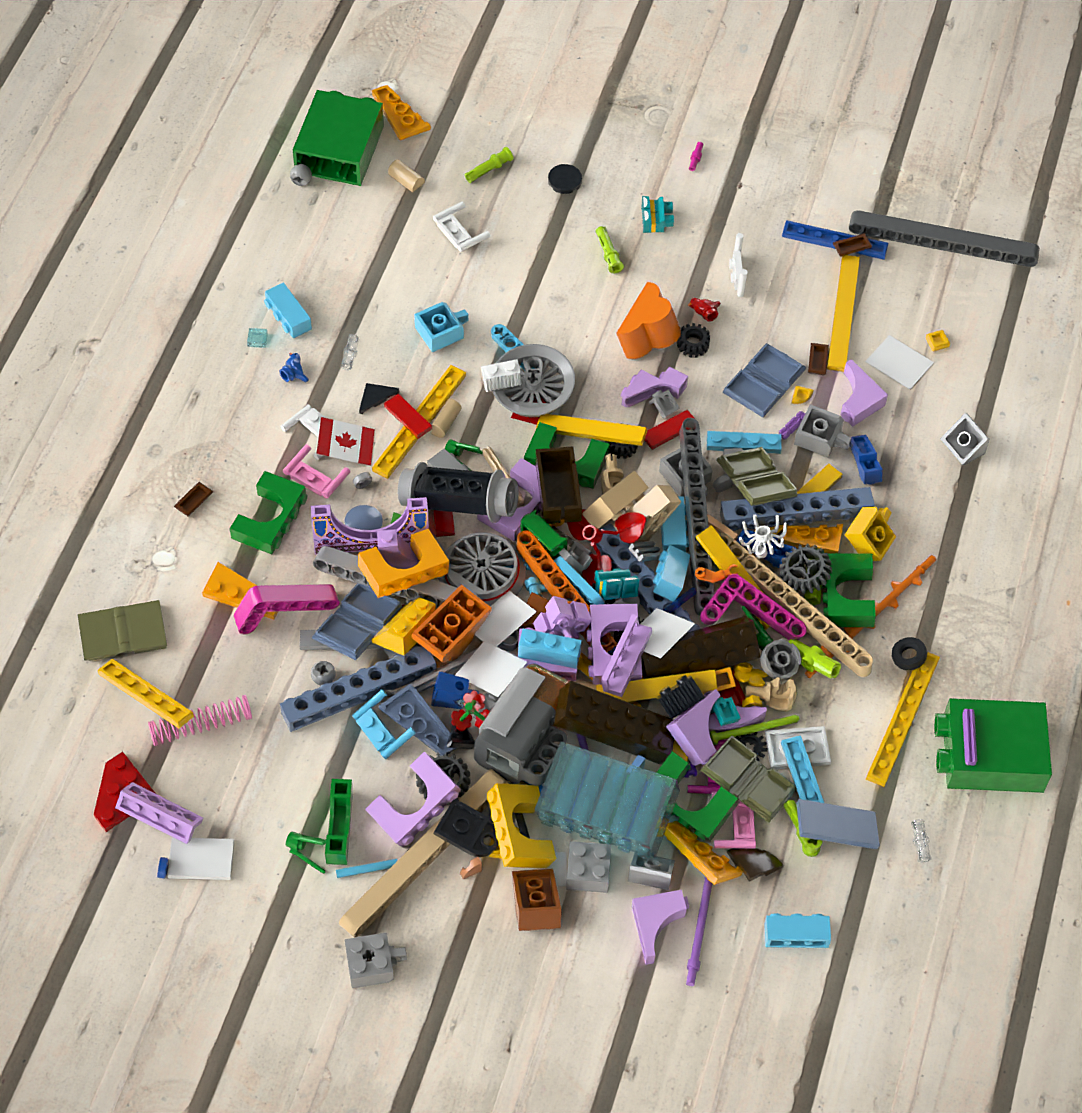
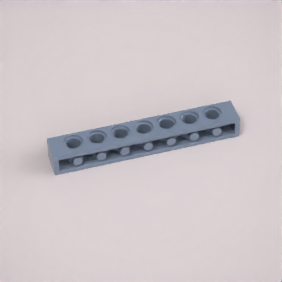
M871 487L802 493L796 497L751 506L747 499L721 501L720 516L722 524L732 531L744 529L742 524L744 521L748 529H755L753 515H757L759 526H776V515L779 516V525H784V523H787V525L797 523L809 524L818 521L829 522L831 520L856 518L862 507H875Z
M611 523L601 528L609 531H617ZM603 534L602 540L596 543L601 556L607 555L610 557L612 570L617 568L621 570L629 569L631 576H637L640 579L637 596L640 599V604L649 615L657 608L693 623L688 612L679 606L677 599L673 602L653 592L655 586L653 580L656 575L651 568L649 569L645 565L644 561L639 562L628 549L631 543L621 541L619 534ZM694 624L687 632L701 628L698 624Z
M416 646L411 651H408L405 656L397 654L391 659L377 662L374 666L362 668L354 674L340 677L337 681L325 683L317 689L308 690L300 696L284 700L280 703L281 714L290 732L366 702L382 689L395 690L410 684L436 670V662L429 651L422 646ZM339 692L344 693V694H342V695H336V693H339ZM325 700V702L319 703L317 701Z

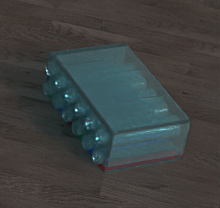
M560 742L536 804L535 812L541 823L546 826L553 827V825L561 827L560 830L571 834L573 831L579 833V836L584 839L591 840V838L599 840L600 844H612L618 846L620 851L625 853L633 851L638 853L637 856L649 860V858H656L680 789L676 779Z

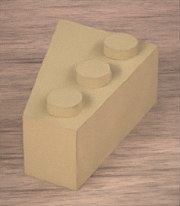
M634 470L598 498L582 515L591 525L600 529L609 520L615 521L620 517L622 510L625 512L634 505L632 503L634 500L636 503L645 496L644 492L649 487Z
M669 485L655 486L626 512L640 513L647 519L644 532L638 541H649L680 505L681 500Z

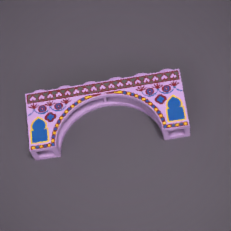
M427 497L407 499L406 509L398 520L386 527L374 530H360L343 524L334 516L330 504L311 506L315 555L318 554L323 546L344 552H362L374 547L378 549L377 531L396 529L398 536L410 544L411 534L429 529Z

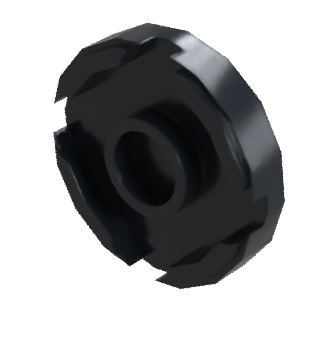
M560 164L550 170L548 184L555 192L570 194L580 188L582 174L573 165Z

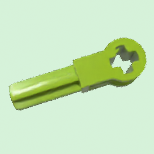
M794 800L784 803V808L797 829L796 835L802 844L803 853L809 857L818 855L823 840L800 837L797 805Z

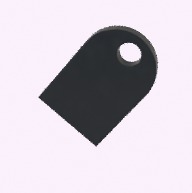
M457 799L451 802L433 833L474 857H486L492 854L499 845L493 820ZM491 837L494 840V844L487 846L484 844L483 839Z

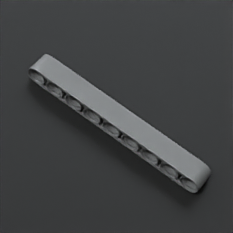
M328 546L320 548L313 561V566L317 570L371 587L358 566V556ZM431 579L425 583H420L392 594L412 601L420 597L435 603L437 609L457 587Z

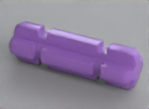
M799 411L796 417L794 416L779 431L783 440L787 439L800 426L806 413Z

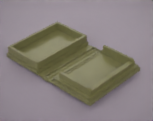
M762 447L721 455L716 459L751 506L792 498L798 495L797 488L784 472L776 470L773 460Z
M159 600L77 614L84 661L114 657L118 653L134 651L137 654L167 648Z
M731 736L705 764L701 771L770 823L797 789L794 783L774 768L767 769L757 761L756 753Z

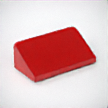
M433 510L436 537L455 536L453 512Z

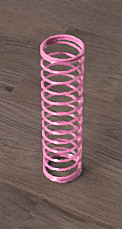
M242 695L244 708L240 699L236 697L237 712L231 699L228 700L229 713L224 702L221 701L222 717L215 703L213 704L214 718L209 707L206 705L207 722L200 708L197 709L199 724L193 712L200 733H202L200 713L207 730L210 731L207 709L216 729L218 725L215 708L222 725L225 727L223 706L230 723L233 725L230 703L238 722H241L238 701L246 720L252 719L246 695ZM159 719L161 736L153 720L148 721L154 746H158L154 727L162 744H164L162 725L168 740L172 741L168 721L167 732L163 720ZM191 719V725L189 721L187 723L192 735H195L193 719ZM171 724L174 734L179 740L178 728L176 727L175 731L173 724ZM184 725V729L181 727L184 737H187L186 725Z

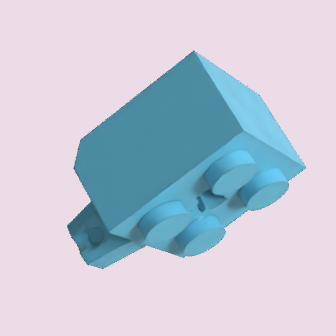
M441 302L414 314L415 328L431 352H435L464 339L463 324L469 321V315L465 309L456 313L452 312L447 303Z

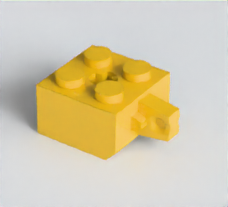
M862 507L845 533V536L858 554H872L873 561L882 560L896 538L895 533L887 523L891 515L889 508Z

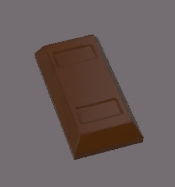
M865 233L833 242L840 257L872 248Z
M811 343L808 373L826 375L829 345Z
M198 482L174 505V508L189 517L213 491L201 482Z

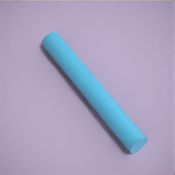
M392 859L336 870L337 878L389 869L398 860Z

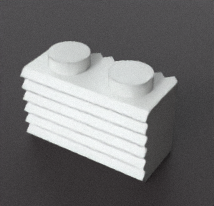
M517 359L481 366L486 392L489 390H499L500 388H510L511 386L514 387V385L521 386L522 384Z

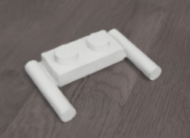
M463 201L433 216L437 226L460 252L491 237L489 231H486L471 238L468 232L452 215L466 208Z
M742 233L736 235L733 258L729 259V268L733 269L731 283H734L739 297L744 296L748 273L747 270L742 269Z
M307 405L280 427L286 432L300 421L313 434L319 437L321 417L324 416L315 408ZM316 452L313 454L316 460H319L322 456H324L316 454Z

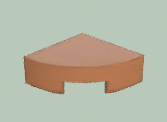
M479 857L469 861L471 865L467 868L463 867L461 869L460 875L462 879L482 872V862Z

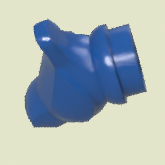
M289 353L290 358L287 359L285 365L279 370L280 376L286 382L293 381L295 378L301 379L305 383L308 382L309 379L302 370L300 355L298 353Z

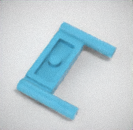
M382 689L352 716L377 751L381 753L384 759H387L415 735L416 732L410 727L398 739L394 738L373 710V707L387 696V693Z

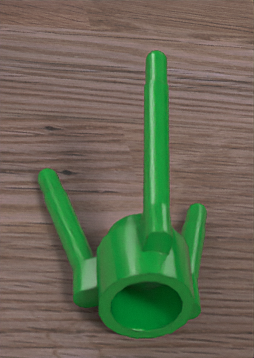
M449 439L445 446V450L454 454L455 457L461 456L463 450L479 454L483 453L480 447L459 443L452 439Z
M742 606V610L747 617L754 621V626L759 632L756 634L759 649L763 651L774 640L769 636L758 619L754 618L745 606Z
M291 831L287 836L285 844L286 847L290 848L289 853L297 855L324 874L325 870L300 853L299 849L303 850L306 842L325 845L326 839L306 836Z

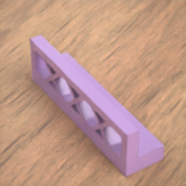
M631 615L601 678L603 691L619 697L623 696L652 634L651 627L639 624L637 615Z
M133 782L121 790L116 809L186 844L191 841L194 829L203 821V817Z

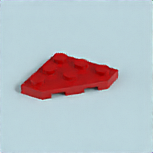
M123 751L105 763L96 801L94 817L105 832L130 817V815L116 809L121 790L133 782L155 793Z

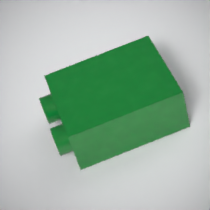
M317 90L292 149L294 166L299 164L308 166L313 177L361 186L384 127L383 103L369 97L361 99L346 96L338 91L327 92Z
M949 698L945 712L935 714L934 734L935 737H944L945 748L937 750L936 770L937 773H946L947 789L1044 793L1052 776L1045 702ZM964 709H973L975 714L977 762L973 766L966 765Z

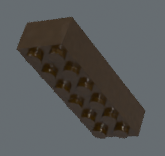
M747 616L687 632L662 658L643 651L641 655L643 678L648 679L707 670L717 671L761 658L754 621Z
M569 681L559 690L554 720L555 726L636 756L640 755L646 760L657 764H662L673 751L674 737L666 726L674 719L573 681Z

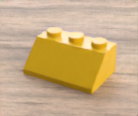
M419 597L404 605L371 639L372 643L405 656L417 643L412 639V633L436 610V604Z

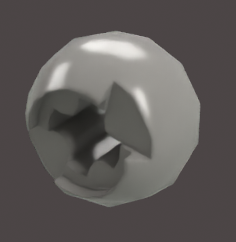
M304 164L295 165L290 171V178L298 186L307 185L312 178V172Z
M319 661L311 669L312 680L320 686L325 683H332L335 679V668L327 661Z

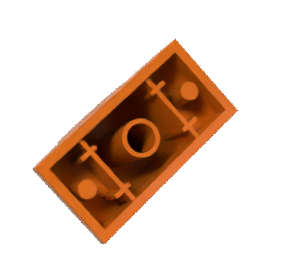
M647 282L616 334L626 358L637 359L647 355L653 348L661 349L674 344L681 335V329L670 301L663 298L656 284Z
M461 584L412 633V639L444 663L447 660L452 662L468 647L476 631L489 616L492 607Z

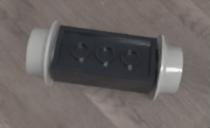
M419 462L414 469L405 468L400 475L398 483V499L402 506H407V499L427 497L428 510L487 515L492 523H497L502 516L512 517L518 504L519 491L517 481L513 478H506L504 472L499 469L489 473L428 467L426 463Z

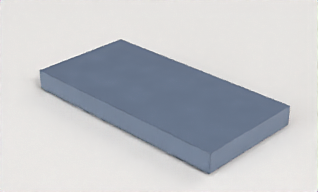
M803 799L797 801L800 837L871 849H878L880 846L876 813L874 811Z

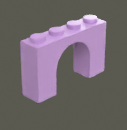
M522 458L510 470V477L517 481L519 487L530 493L532 500L526 506L516 508L512 517L502 516L497 523L490 522L487 515H477L479 521L514 542L521 531V519L528 513L530 514L534 510L537 511L536 515L540 510L542 511L536 466Z
M637 604L590 605L589 614L592 621L589 624L590 630H587L586 637L587 642L591 644V647H588V659L592 661V665H589V677L593 678V685L602 684L601 678L612 657L603 649L600 640L609 632L624 631L631 615L638 616ZM641 657L630 681L642 679Z
M423 752L410 765L424 781L428 792L427 800L419 811L409 815L400 814L381 795L365 809L394 842L401 847L409 845L414 840V836L419 831H423L434 816L440 815L444 810L443 807L456 799L461 791L457 784L426 752Z

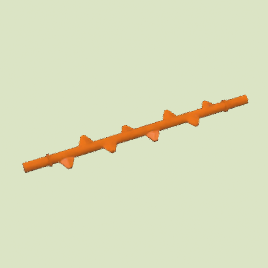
M930 555L903 582L892 581L893 591L880 603L875 602L876 616L887 606L897 608L899 605L896 598L911 584L921 585L920 575L924 574L936 561V557ZM844 627V630L853 639L862 629H874L875 627ZM821 646V650H823L826 656L834 657L824 646ZM807 670L805 675L811 678L817 671L810 672Z

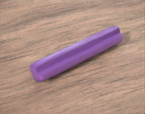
M964 709L966 765L973 766L977 762L975 714L973 709Z

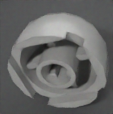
M775 640L763 649L760 658L761 667L771 678H790L797 673V669L801 664L800 652L793 643L790 644L787 640Z

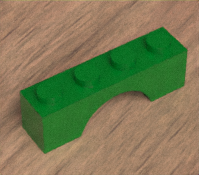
M331 779L330 818L325 846L326 864L347 865L353 798L352 779Z

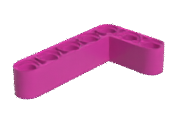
M732 574L723 581L700 614V619L705 625H713L721 618L731 602L735 600L788 640H799L806 633V626L802 621L737 574ZM729 581L735 582L736 589L729 586ZM744 593H750L752 600L746 599ZM718 596L724 597L726 603H720L718 601ZM760 604L766 605L768 611H762L760 608ZM707 611L713 612L715 619L709 618ZM776 616L783 618V624L776 620ZM792 627L798 629L799 635H795L792 632Z
M331 584L259 585L247 591L233 616L239 633L249 634L256 629L266 612L332 610L338 607L340 602L335 588Z

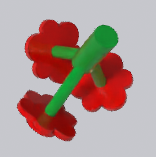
M473 690L471 694L466 693L463 696L465 701L464 707L467 711L465 712L463 709L451 713V724L456 726L459 731H464L466 728L471 727L472 716L470 714L476 715L475 726L480 728L490 713L488 709L478 712L479 709L485 707V696Z

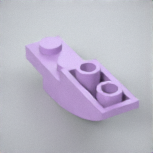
M736 706L741 719L736 723L723 726L720 725L716 714L713 713L709 715V732L715 731L719 733L761 723L765 720L766 707Z

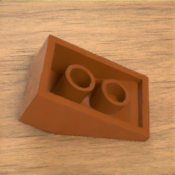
M553 869L512 871L519 931L561 928V905Z

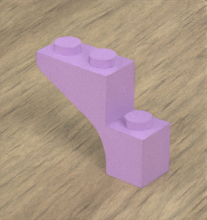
M668 367L666 372H662L659 378L641 369L637 375L635 374L632 377L630 385L623 389L621 393L622 405L625 407L633 406L651 398L654 393L660 390L665 392L668 389L672 396L678 399L687 387L688 376Z

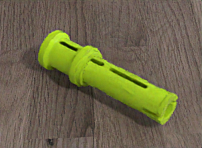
M504 147L501 152L492 154L489 160L465 173L466 180L472 183L492 169H499L507 161L511 162L514 159L512 152L508 147Z
M600 226L595 232L604 250V260L609 265L608 270L613 274L619 273L623 270L624 264L619 259V252L613 247L606 227Z

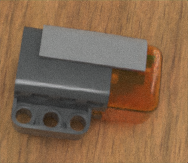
M533 663L525 668H520L479 728V735L475 740L474 747L475 761L488 770L493 769L501 777L514 784H519L524 780L534 786L542 785L566 750L567 735L558 729V726L554 725L559 690L569 681L538 664Z

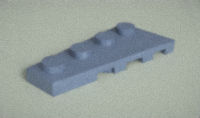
M409 684L379 705V709L403 728L408 730L412 727L416 732L414 736L436 753L439 752L440 756H444L446 752L450 754L457 749L447 747L450 735L449 730L412 684Z

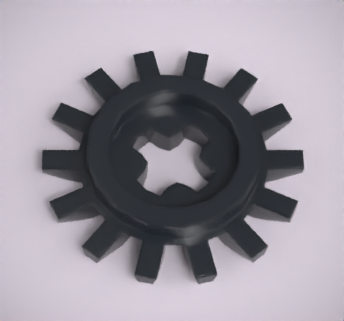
M755 732L754 735H742L741 738L738 736L734 737L745 746L746 743L754 745L753 752L757 754V761H760L758 756L765 757L761 752H767L768 748H763V746L767 745V741L761 742L764 737L760 736L758 738V732Z

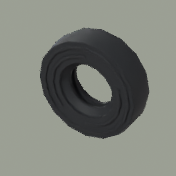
M906 637L894 644L891 656L894 664L900 669L914 670L925 663L927 649L920 639ZM907 649L917 651L913 658L906 659L902 657V653Z

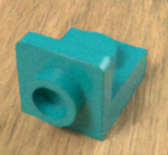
M723 697L718 698L710 711V714H716L721 726L736 723L741 719L732 697L726 699Z

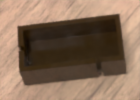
M574 447L536 449L535 464L543 519L548 524L561 523V520H564V523L582 521V502Z

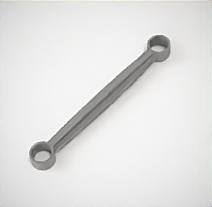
M515 630L510 635L516 639L513 644L502 642L497 647L505 651L515 650L519 644L518 632ZM476 650L439 667L410 684L413 685L418 693L433 687L439 671L456 675ZM401 688V689H399V690H397V691H393V690H384V691L387 693V696H386V697H392V696H394L396 693H398L399 691H401L403 688Z

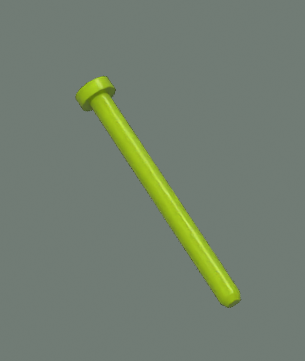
M792 715L719 733L710 731L709 734L713 745H716L718 741L728 739L731 736L737 737L797 723L800 718L798 715Z

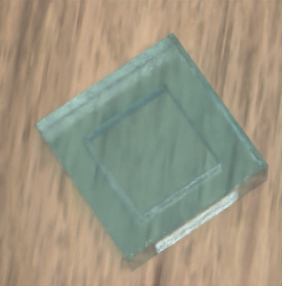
M249 328L247 346L266 348L267 329Z

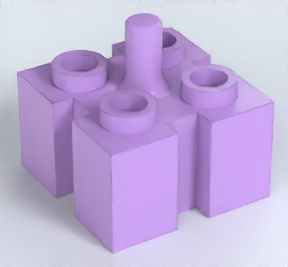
M553 596L545 606L546 613L541 612L533 624L536 631L578 639L580 637L578 632L584 631L592 619L586 604L576 601L568 604L566 599Z

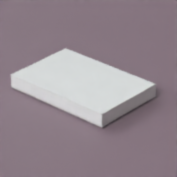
M825 726L765 731L771 769L789 768L781 741L800 735L811 766L831 765Z
M172 837L168 879L231 880L234 839L191 838V841L186 844Z

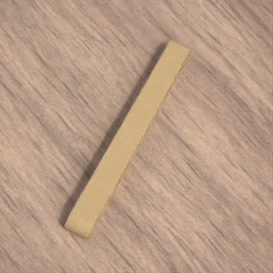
M719 533L733 554L740 556L737 559L765 595L802 621L806 626V632L856 675L867 677L871 674L873 658L867 651L756 557L749 554L730 535ZM846 651H851L853 653L847 654ZM865 663L867 666H861L860 664Z
M490 769L459 801L481 813L489 806L487 792L496 783L507 784L508 782L493 769ZM442 817L342 916L339 925L354 938L360 936L450 845V843L433 834Z

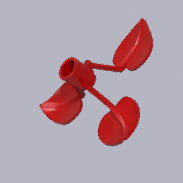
M635 512L621 515L615 521V527L618 531L599 530L591 525L583 515L582 521L567 522L571 535L579 541L588 540L591 542V546L597 553V555H589L593 560L589 567L582 571L584 578L591 587L593 583H596L594 580L596 570H612L610 557L607 555L601 556L596 543L602 540L603 534H619L621 541L629 544L638 541L646 525L647 519L644 515Z

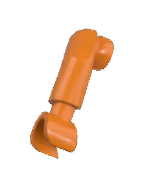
M732 564L728 569L716 572L699 567L695 570V576L699 580L716 583L732 575L730 573L731 568L738 566Z

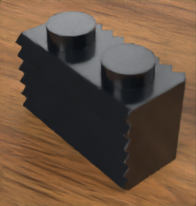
M684 675L676 680L677 684L672 688L667 686L659 691L660 695L657 698L671 719L705 698L691 675L689 677Z

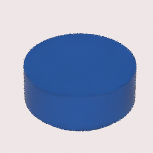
M160 857L157 878H166L169 865L168 858Z

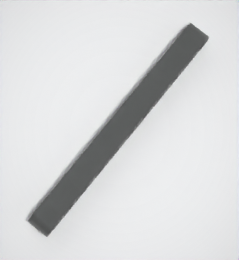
M858 210L852 212L849 223V230L854 234L861 235L865 233L869 237L1027 267H1033L1038 264L1040 248L1034 243Z
M687 418L680 428L679 435L694 609L696 614L700 616L704 609L701 603L708 604L714 595V584L699 580L695 576V570L698 567L712 570L711 557L696 539L697 535L695 534V531L701 533L708 528L699 422L694 418ZM690 444L694 446V448H690L687 445ZM689 462H694L696 465L693 466ZM690 479H695L698 483H693ZM692 496L697 497L699 500H694ZM693 514H698L701 518H696ZM696 549H701L704 554L698 553ZM699 585L706 586L707 590L701 589Z

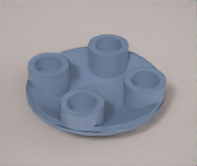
M369 505L356 506L349 510L345 516V525L360 530L380 529L383 523L381 513Z

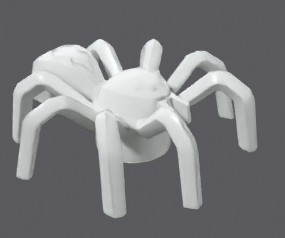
M753 515L755 533L751 535L747 530L745 521L742 522L744 532L748 538L752 539L745 543L739 537V541L742 546H747L749 554L755 552L758 558H765L768 554L767 544L770 554L773 555L774 550L770 541H773L778 547H784L783 537L787 533V523H784L782 535L772 534L776 533L779 529L778 515H776V527L774 530H770L768 526H759L757 515ZM773 537L781 539V544ZM755 541L754 546L751 550L750 544H752Z

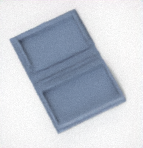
M766 343L749 361V364L743 370L741 369L727 384L723 393L759 416L764 417L806 370V367Z
M357 583L341 601L340 608L326 619L312 636V639L357 660L372 643L371 639L402 608L401 602L390 596L378 598L372 587Z

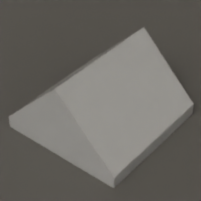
M967 413L940 438L962 465H966L984 455L990 440Z
M635 852L630 865L628 882L669 890L675 860L653 855L649 857Z

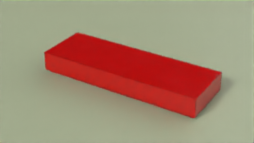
M399 394L384 403V407L417 439L432 430V425Z
M687 409L647 430L644 441L652 450L679 436L684 420L694 418Z

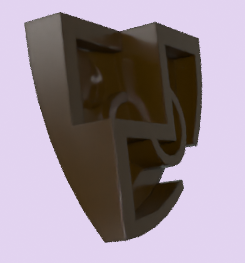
M732 848L727 850V854L735 866L741 868L749 882L764 874L768 876L784 867L777 857L766 850L758 848Z

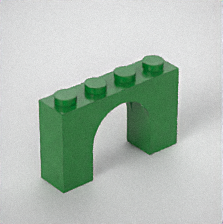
M539 422L524 455V460L536 466V449L553 447L556 440L557 427ZM591 439L585 455L575 462L578 482L582 487L594 489L606 462L605 456L609 455L608 443Z
M264 471L256 484L257 495L278 503L283 508L281 514L268 522L255 521L238 514L229 529L231 539L272 555L275 549L280 547L283 535L289 532L292 520L297 518L299 508L306 503L308 495L306 494L305 486Z
M827 553L832 563V573L830 574V580H826V586L822 585V588H826V592H823V604H827V608L823 609V615L837 627H875V600H850L841 596L836 590L837 586L845 581L872 580V554Z
M673 751L650 780L656 783L649 800L654 805L660 802L665 786L676 791L677 785L691 768L687 761ZM720 787L706 807L698 811H687L677 805L674 791L666 814L670 817L674 814L679 818L678 822L687 829L689 826L696 830L694 834L704 841L707 838L711 841L740 801L726 789Z

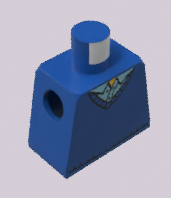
M439 671L433 688L431 706L463 709L465 703L463 700L464 694H471L473 691L468 689L469 680Z

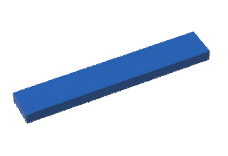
M788 220L785 222L782 233L784 238L835 249L833 242L855 236ZM868 238L872 248L856 252V254L885 260L888 243Z

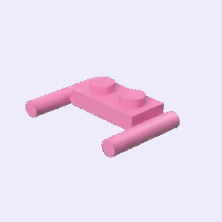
M306 444L283 469V472L286 475H290L294 481L328 499L349 475L350 470L345 467L332 480L301 461L311 450V447Z
M711 792V799L717 792ZM740 801L732 812L734 840H714V848H756L754 811Z

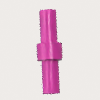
M697 142L696 148L691 154L690 171H695L697 163L701 160V151L704 145L702 142Z

